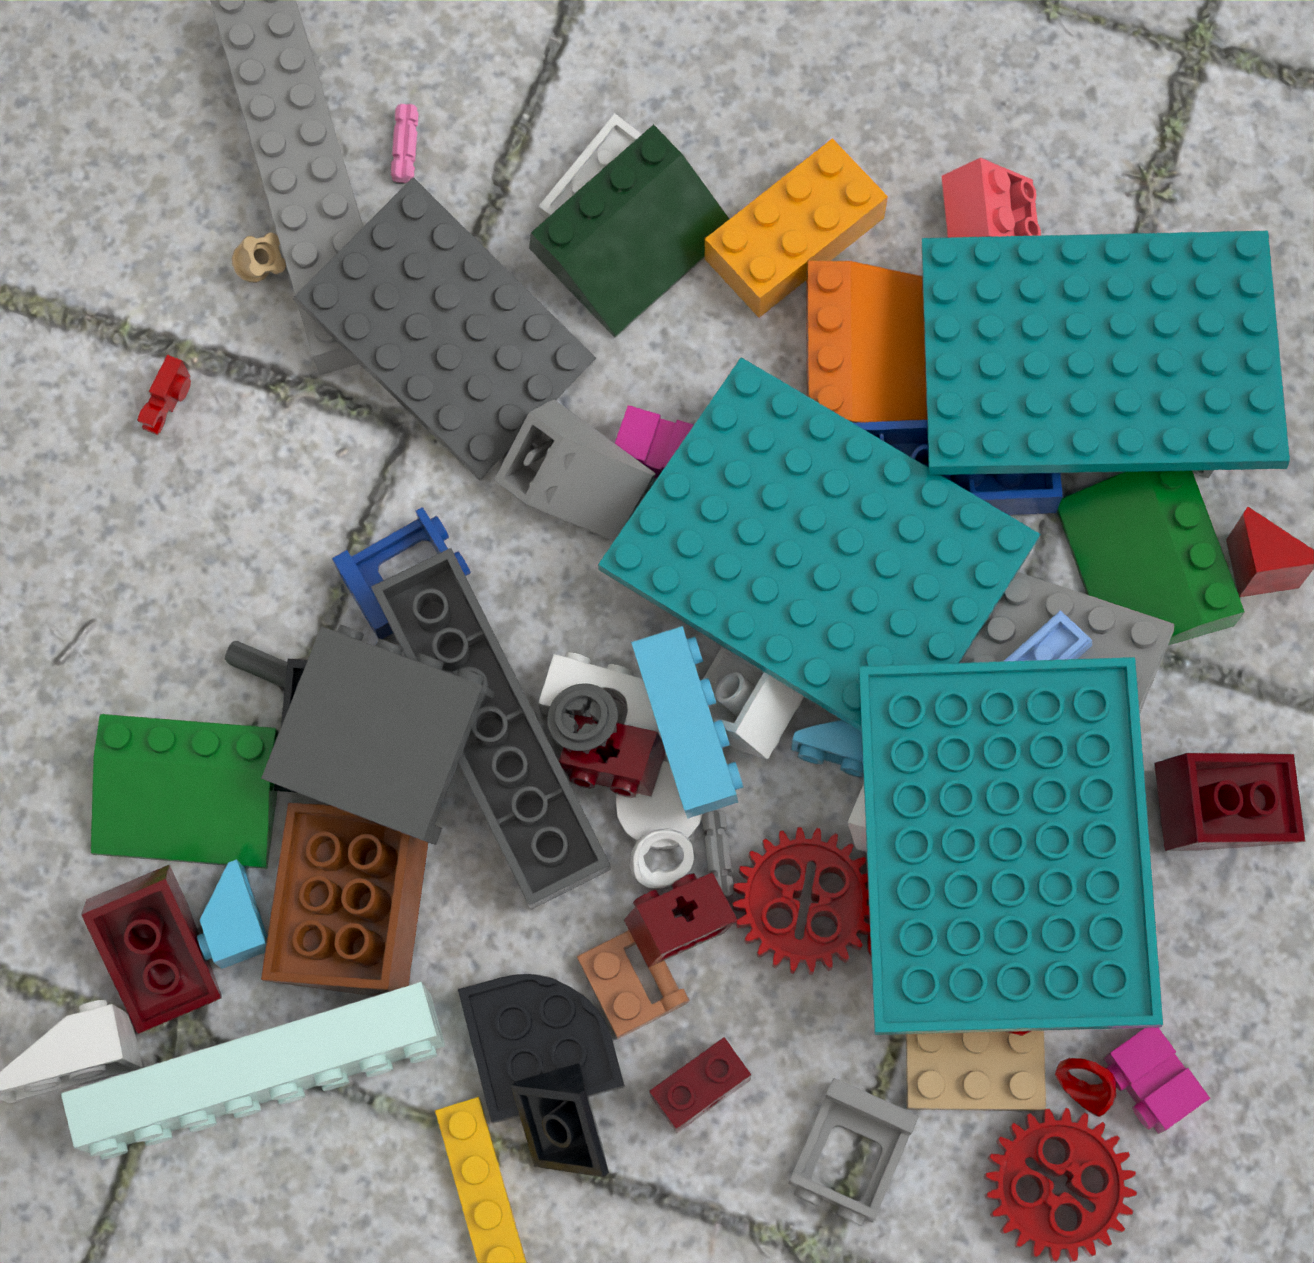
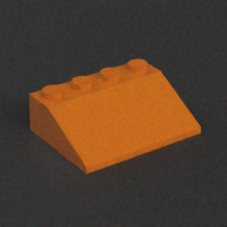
M808 261L806 276V385L808 397L852 423L927 420L922 276L853 261Z

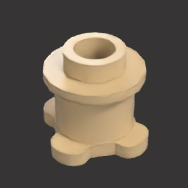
M271 232L261 238L247 236L235 248L232 255V266L241 279L257 283L264 280L270 272L279 274L285 270L286 263L280 254L278 236Z

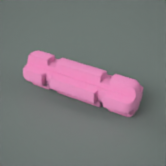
M399 104L395 108L396 125L394 126L391 176L392 180L396 183H407L414 177L415 167L413 163L416 156V127L418 126L419 113L417 107L413 104Z

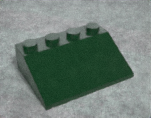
M653 124L531 232L529 249L616 338L705 258V238L728 221L729 217L684 155Z

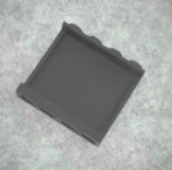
M339 624L336 632L321 626L261 779L436 845L443 828L436 826L435 822L483 698L487 696L493 699L495 692L482 685L484 681L483 676L459 668L457 675L442 670L444 665L442 661L419 653L415 661L401 656L404 648L391 642L378 639L376 646L362 641L363 633Z

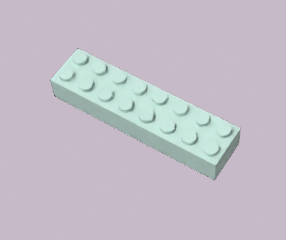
M419 982L61 1093L74 1148L88 1152L90 1156L100 1155L101 1160L127 1153V1145L145 1141V1145L150 1146L168 1141L173 1138L171 1131L189 1127L190 1132H195L213 1127L217 1124L216 1117L233 1113L234 1118H241L261 1111L260 1104L267 1101L278 1100V1104H286L300 1100L305 1097L304 1090L312 1087L322 1086L323 1091L342 1087L349 1083L348 1076L366 1072L367 1077L384 1074L393 1070V1062L409 1058L411 1063H418L437 1056L436 1049L444 1047L445 1042L431 994L423 983Z

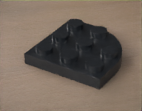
M517 974L458 989L492 1124L519 1117L510 1086L514 1082L577 1063L580 1064L589 1097L625 1087L614 1044L603 1017L583 994L572 987L547 976Z

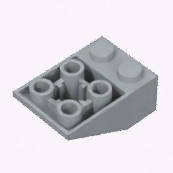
M553 399L529 412L494 481L525 504L614 541L638 507L656 473Z

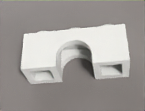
M567 652L565 657L553 654L538 702L541 714L548 716L552 701L564 689L576 684H594L605 689L613 699L625 706L628 711L625 725L657 731L660 735L643 679L632 676L633 672L619 665L609 664L607 669L592 665L589 658L577 653Z

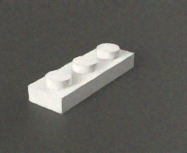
M614 113L538 206V212L548 218L642 134Z

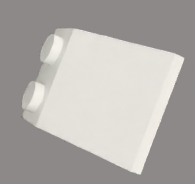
M97 1000L80 1005L79 1013L63 1018L0 1072V1100L13 1103L143 1068L134 1025L129 1014L113 1004L107 1005L106 1000Z

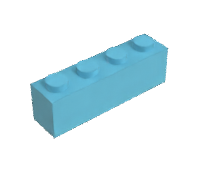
M683 626L631 642L687 819L739 803L735 790L743 788V783L736 762L727 764L722 748L729 746L730 743L723 721L713 722L708 707L716 704L709 678L700 680L695 664L703 662L696 637L687 639Z

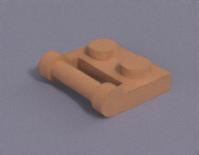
M629 930L577 956L617 1039L690 1002L685 990L678 988L666 962L662 961L648 968L663 996L661 1000L651 1004L624 951L636 945Z

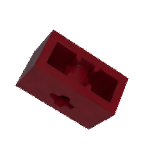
M575 715L573 718L578 724L577 732L579 729H582L584 724H597L592 717ZM620 723L616 724L617 732L612 733L607 739L605 747L598 746L591 749L588 754L574 750L569 752L563 747L559 763L568 775L570 782L588 789H593L595 784L610 787V790L614 793L628 798H634L636 794L652 796L666 754L662 739L657 731Z
M713 872L698 879L695 873L686 875L671 885L673 889L659 895L657 890H653L633 901L635 907L626 916L624 922L648 968L724 934L737 921Z
M723 1037L649 1090V1093L677 1134L751 1080V1073L726 1038Z

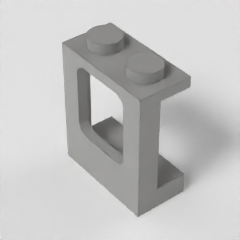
M833 1078L788 1184L796 1187L794 1196L815 1206H819L822 1200L839 1207L836 1215L859 1226H862L865 1219L874 1222L919 1116ZM837 1126L878 1143L882 1150L865 1194L859 1202L812 1181L813 1171L831 1130Z

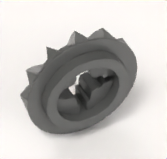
M582 683L564 689L555 697L548 711L547 723L555 742L559 743L569 752L574 750L588 754L591 749L598 746L605 747L607 739L612 733L617 732L616 724L619 712L614 699L605 689L594 684ZM591 708L590 715L597 724H584L582 729H579L577 732L578 724L570 715L583 716L586 710Z

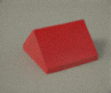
M1250 507L1246 508L1226 539L1239 597L1299 589L1314 570V549Z

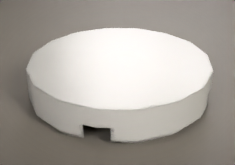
M663 761L651 797L636 794L634 798L618 794L616 797L618 821L626 836L635 843L650 831L666 828L680 831L689 840L700 827L703 814L688 819L686 817L669 762ZM662 839L652 844L650 849H674L679 846V843L672 839Z

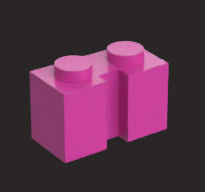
M628 405L615 444L656 473L654 478L657 479L694 424L680 420L674 423L661 419L660 414Z
M1144 1028L1103 1059L1108 1064L1106 1069L1111 1071L1116 1078V1088L1119 1091L1126 1089L1136 1104L1132 1109L1139 1121L1148 1130L1153 1127L1160 1134L1208 1101L1210 1097L1189 1068H1185L1175 1055L1176 1050L1159 1028Z

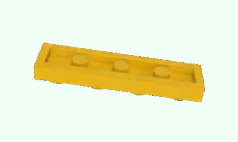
M476 1097L435 1110L477 1263H527L481 1099Z

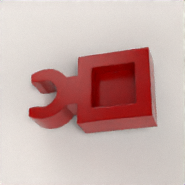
M170 355L166 356L149 389L151 397L141 409L137 419L138 422L143 424V430L159 435L165 424L168 411L173 412L177 402H181L186 398L191 386V379L182 360Z

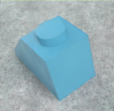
M237 859L228 862L200 918L204 933L197 935L205 960L213 959V962L221 969L265 953L268 937L246 870Z

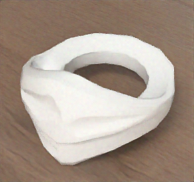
M670 828L648 832L636 841L631 851L629 867L633 878L647 888L671 886L675 881L684 877L692 867L694 861L692 843L680 831ZM662 839H672L678 842L684 852L683 859L678 866L663 871L660 869L651 870L646 865L644 855L649 851L652 844Z

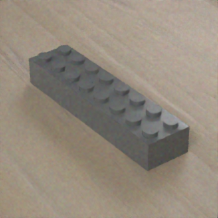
M452 548L371 586L400 647L404 648L403 653L405 657L416 661L419 653L442 661L444 663L442 670L457 675L459 668L483 676L484 681L482 685L495 692L493 699L484 696L458 764L530 909L532 910L610 871L611 864Z

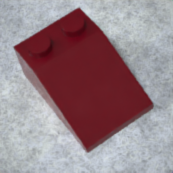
M1184 753L1154 763L1165 851H1202L1306 842L1294 754Z
M170 864L86 899L81 916L138 1034L222 998L209 960L206 961L202 954L197 938L199 932Z

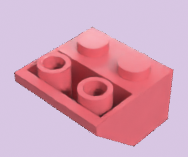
M978 158L941 176L948 238L1041 236L1037 220L1035 203L1037 195L1033 179L983 158Z

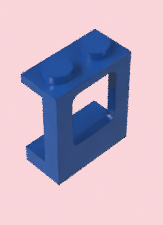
M423 507L415 511L417 520L352 557L348 550L332 558L338 573L378 639H384L393 633L371 586L383 581L379 573L380 565L421 541L430 542L437 554L448 549L444 542L449 538L445 527L437 515L430 519ZM459 551L455 552L454 554L465 576L469 575L471 572Z

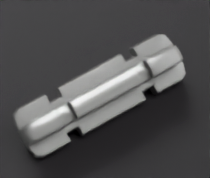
M714 810L702 815L703 833H707V836L704 837L708 874L713 872L727 898L733 896L734 884L733 876H729V872H732L728 834L724 833L727 830L726 813L721 810Z

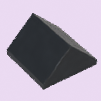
M579 1063L518 1080L510 1085L534 1167L604 1177L609 1173L603 1144Z

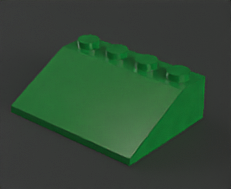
M1193 471L1123 472L1061 499L1057 513L1086 594L1173 623L1174 632L1168 646L1234 627L1244 614L1243 605Z
M100 714L93 756L91 854L227 866L228 862L237 859L244 867L268 869L278 791H274V783L261 779L278 737V730L272 727Z

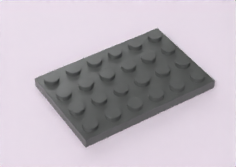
M414 177L293 298L303 310L479 480L511 448L529 412L553 399L557 400L596 359Z

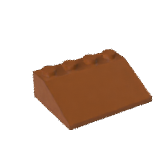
M288 803L261 980L368 996H377L409 986L428 842L331 805Z

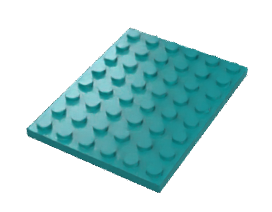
M1268 230L922 238L929 475L1288 468L1290 455Z
M741 357L598 564V570L861 731L859 666L960 663L1036 545L1041 534L942 475H929V468Z
M1135 657L859 666L875 1035L1162 1027L1163 1014Z

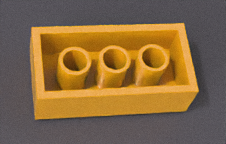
M832 138L705 238V260L760 318L806 281L808 261H831L885 218L888 196Z

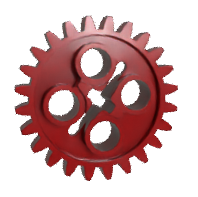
M798 827L795 840L791 841L783 830L779 831V845L774 846L765 838L762 841L765 852L763 856L754 851L749 852V859L754 867L740 866L739 874L747 880V883H735L733 890L745 896V898L733 902L732 906L733 910L745 912L746 915L736 921L737 928H751L744 942L746 944L756 941L761 943L757 952L758 958L765 956L769 951L774 954L772 967L777 968L783 959L789 960L790 973L792 974L797 970L799 962L806 964L809 975H813L816 962L821 961L824 967L831 971L833 968L832 957L834 955L846 963L849 961L847 946L859 951L862 949L863 944L858 938L857 933L870 935V925L863 921L864 918L870 919L869 906L867 905L869 894L868 889L865 887L868 885V873H860V870L866 863V858L861 857L852 861L849 857L854 845L850 843L840 850L836 847L838 841V834L836 833L826 843L821 841L820 828H816L811 839H805L802 828ZM813 862L816 865L811 900L818 902V904H810L804 936L798 940L795 938V930L800 901L793 898L801 897L807 864ZM782 865H791L798 870L800 878L796 883L785 885L776 879L775 870ZM826 873L837 874L842 878L844 887L836 893L826 892L821 888L819 878ZM775 908H782L790 913L792 922L786 928L777 929L768 923L767 914ZM820 916L828 917L835 923L836 932L829 937H820L813 932L811 922Z
M1050 1108L1045 1109L1042 1114V1123L1040 1124L1031 1113L1026 1115L1025 1124L1027 1130L1025 1131L1015 1123L1010 1125L1009 1129L1014 1140L1010 1141L1003 1137L997 1139L996 1142L1004 1153L1003 1155L990 1154L987 1159L998 1166L997 1171L984 1174V1179L996 1183V1189L984 1194L985 1198L998 1200L1000 1205L990 1213V1216H1005L1007 1219L1000 1232L1005 1234L1015 1229L1019 1233L1014 1244L1016 1248L1021 1247L1027 1241L1032 1242V1257H1038L1044 1247L1048 1248L1051 1262H1057L1061 1250L1064 1249L1070 1262L1077 1261L1078 1247H1081L1089 1257L1096 1255L1093 1242L1095 1240L1105 1247L1112 1245L1107 1230L1110 1229L1117 1233H1122L1125 1230L1118 1221L1117 1216H1130L1133 1214V1210L1123 1204V1199L1137 1195V1191L1125 1187L1124 1183L1125 1180L1136 1176V1172L1122 1170L1121 1163L1130 1157L1129 1152L1115 1154L1113 1150L1120 1139L1118 1135L1105 1141L1101 1137L1105 1129L1104 1122L1096 1125L1093 1129L1088 1128L1087 1113H1083L1076 1123L1072 1122L1069 1108L1062 1110L1059 1120L1054 1119ZM1053 1139L1063 1145L1065 1158L1061 1164H1052L1045 1159L1043 1145L1046 1140ZM1027 1158L1033 1159L1047 1174L1054 1178L1064 1174L1068 1178L1065 1186L1073 1193L1091 1202L1095 1207L1094 1211L1089 1212L1079 1201L1067 1192L1056 1196L1052 1192L1055 1185L1053 1181L1041 1173L1032 1170L1026 1165L1025 1160ZM1087 1167L1098 1170L1103 1177V1187L1098 1193H1091L1082 1185L1081 1175ZM1021 1177L1033 1179L1039 1187L1038 1198L1033 1203L1025 1202L1017 1195L1016 1184ZM1060 1205L1071 1207L1077 1215V1224L1072 1231L1060 1229L1055 1222V1211Z

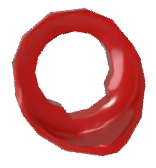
M1067 1058L1059 1062L1055 1076L1063 1090L1094 1116L1101 1117L1113 1105L1116 1098V1078L1113 1073L1096 1062L1082 1058ZM1083 1069L1099 1076L1103 1083L1088 1084L1083 1080L1077 1079L1068 1070Z

